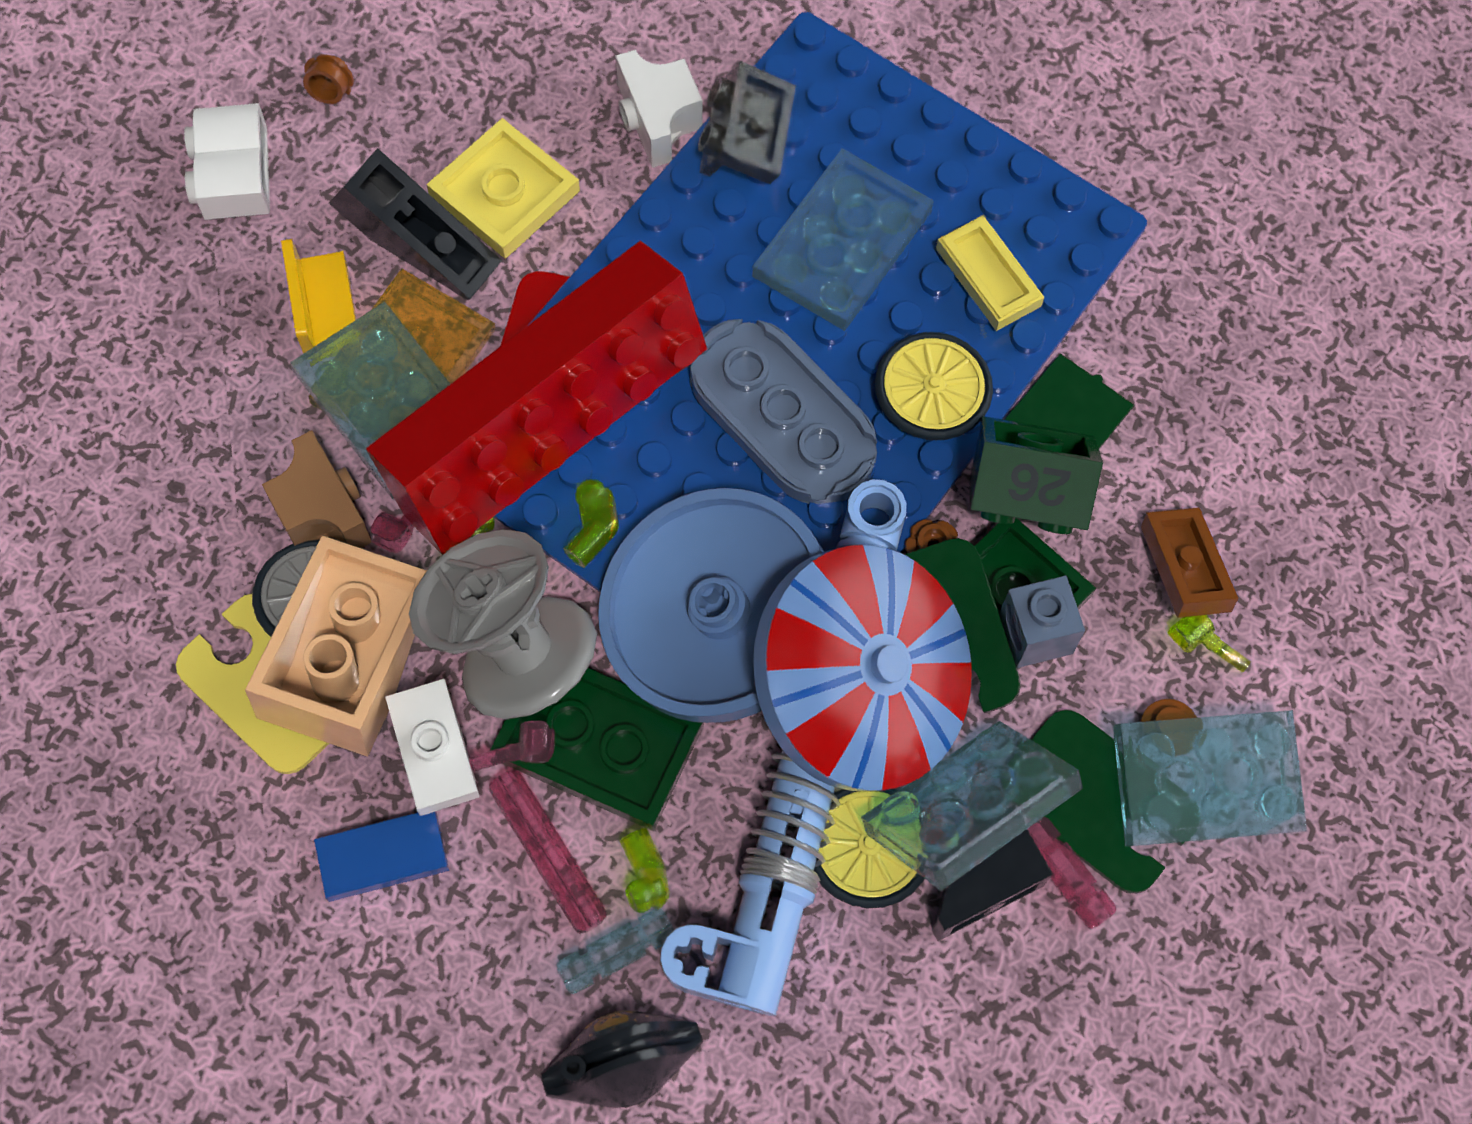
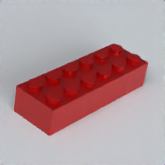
M640 240L365 448L405 518L442 555L450 548L470 538L487 521L505 507L516 502L524 492L551 471L559 468L570 456L593 438L604 433L611 424L639 402L650 397L657 388L680 370L692 364L699 355L707 350L684 274Z

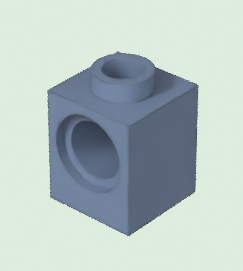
M1067 576L1008 590L999 613L1017 668L1072 655L1086 631Z

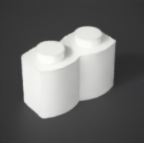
M259 103L194 109L193 126L185 127L184 130L188 157L194 159L193 171L185 172V186L190 204L198 203L204 220L269 214L267 126Z

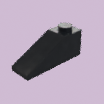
M378 148L329 202L332 207L371 241L468 301L502 261Z

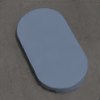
M743 319L728 320L708 330L703 335L707 350L699 355L690 366V382L695 398L703 409L733 438L778 487L798 501L808 504L810 502L822 504L845 501L850 498L856 487L863 482L869 481L877 456L876 434L871 421L783 330L771 323L757 320V324L751 322L742 323Z

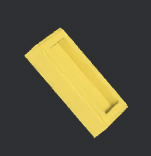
M984 215L937 240L936 250L995 331L1002 329L1042 306L1043 294Z

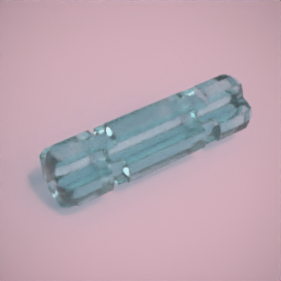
M655 908L638 918L639 925L632 928L629 922L587 945L586 949L588 952L582 956L576 951L559 960L556 964L557 971L566 989L571 994H577L594 984L593 977L600 974L601 978L604 979L646 956L647 954L644 949L650 946L654 950L661 948L666 938L674 931L666 913L661 908Z

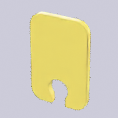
M252 594L244 595L226 609L222 616L234 628L243 629L251 635L253 646L247 658L236 664H224L215 658L212 646L199 634L178 655L176 661L177 674L270 768L283 774L296 773L306 767L329 743L256 718L245 689L271 636L263 630L256 619L252 606Z

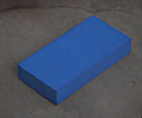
M436 811L422 816L419 813H414L314 839L325 898L329 902L449 871Z

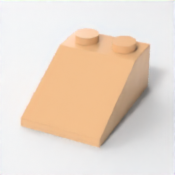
M321 536L245 689L256 718L368 757L389 712L385 696L396 693L415 635L409 617V610L414 590L427 570Z

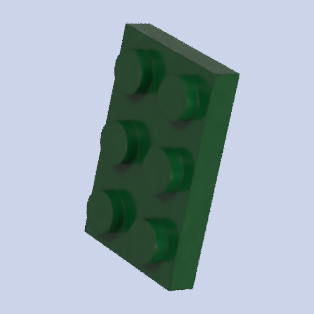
M587 668L581 680L558 702L532 715L506 719L489 754L491 759L654 832L699 738L704 723L691 722L665 714L641 699L626 684Z

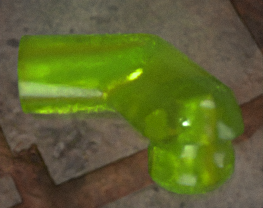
M595 479L582 482L576 489L575 499L579 504L583 528L563 548L565 554L582 568H585L616 535L619 528L615 497L610 489L605 488L601 481Z
M641 828L626 835L619 841L638 879L631 881L625 890L630 907L637 913H645L652 907L659 910L669 899L668 878L664 861L648 829Z

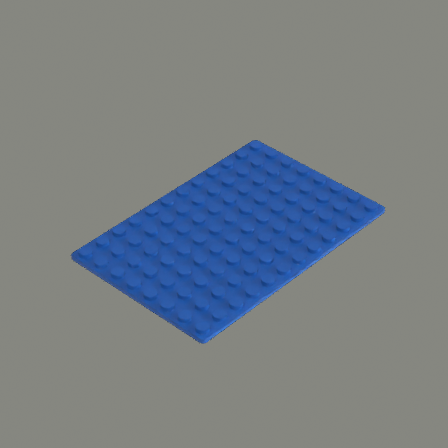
M802 12L778 37L530 323L641 240L684 274L703 335L714 326L728 320L743 319L742 323L751 322L755 324L759 320L771 323L783 330L865 413L875 429L877 440L876 463L869 480H885L894 484L903 493L907 503L906 517L897 552L903 553L905 541L911 537L910 530L912 526L930 517L974 459L981 421L967 433L948 440H926L914 437L900 430L882 411L875 393L877 367L884 354L898 341L922 332H940L967 342L982 356L992 376L993 395L991 405L985 417L1003 420L1144 233L1147 219L1141 213L810 12ZM984 215L1044 296L1040 308L998 331H995L936 250L939 238ZM690 364L657 388L650 397L639 402L611 424L604 433L593 438L570 456L559 468L551 471L524 492L516 502L505 507L494 518L512 531L527 533L542 545L546 555L601 592L608 566L627 535L653 511L681 496L717 488L742 489L768 496L794 512L810 529L824 552L836 549L838 542L841 540L840 533L849 499L842 502L822 504L810 502L808 504L787 495L699 404L691 387ZM869 508L860 513L865 522L871 525L880 526L890 521L886 512L879 508Z

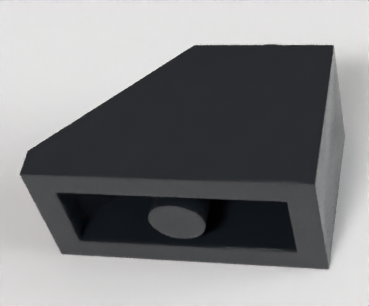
M1016 809L1001 817H998L995 810L986 812L963 827L966 835L962 836L955 849L932 928L937 941L1044 887L1052 877L1051 869Z

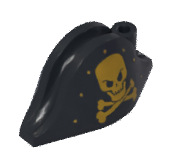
M616 1011L601 1016L586 1026L543 1073L541 1081L547 1097L609 1108L631 1107L645 1102L655 1095L703 1043L698 1024L695 1022L639 1011Z

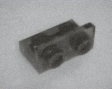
M739 61L725 77L718 76L712 84L707 98V105L712 108L710 121L705 126L698 144V150L703 153L700 173L710 177L722 165H725L769 185L776 180L781 172L796 85L743 61Z

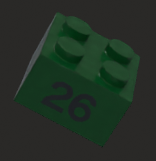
M982 416L969 481L971 510L981 511L980 517L995 523L1012 524L1015 518L1037 521L1039 528L1056 534H1071L1073 528L1088 531L1103 466V460L1095 436Z

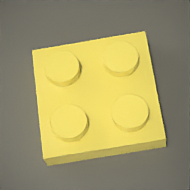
M503 118L426 184L429 195L504 259L512 254L580 192L579 179Z

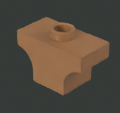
M312 430L291 440L294 456L290 466L281 475L263 483L262 486L294 546L309 540H320L321 536L358 548L372 543L366 526L352 502L361 496L347 469L343 467L337 471L334 470Z

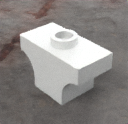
M636 50L616 55L617 85L623 97L622 100H619V109L623 123L628 132L636 129L652 168L670 163L674 142L682 135L697 131L702 126V98L686 61L681 59L667 64H654L641 58Z
M445 679L385 696L419 815L422 816L479 798L475 775Z

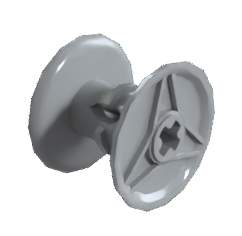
M501 529L481 533L450 548L428 568L414 590L409 610L414 635L430 649L452 654L467 652L462 682L468 701L483 715L501 719L532 715L558 702L581 680L593 659L597 637L591 615L575 602L549 596L542 597L545 591L549 566L542 545L525 532Z

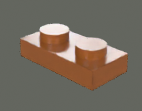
M1200 507L1146 512L1141 529L1177 618L1232 612L1239 598Z

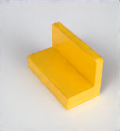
M293 239L281 240L295 333L307 363L361 354L362 348L344 251L300 259Z

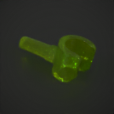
M1207 615L1183 617L1168 630V635L1184 652L1191 653L1202 643L1209 651H1213L1242 673L1251 663L1249 659L1221 640V637L1214 633V625Z

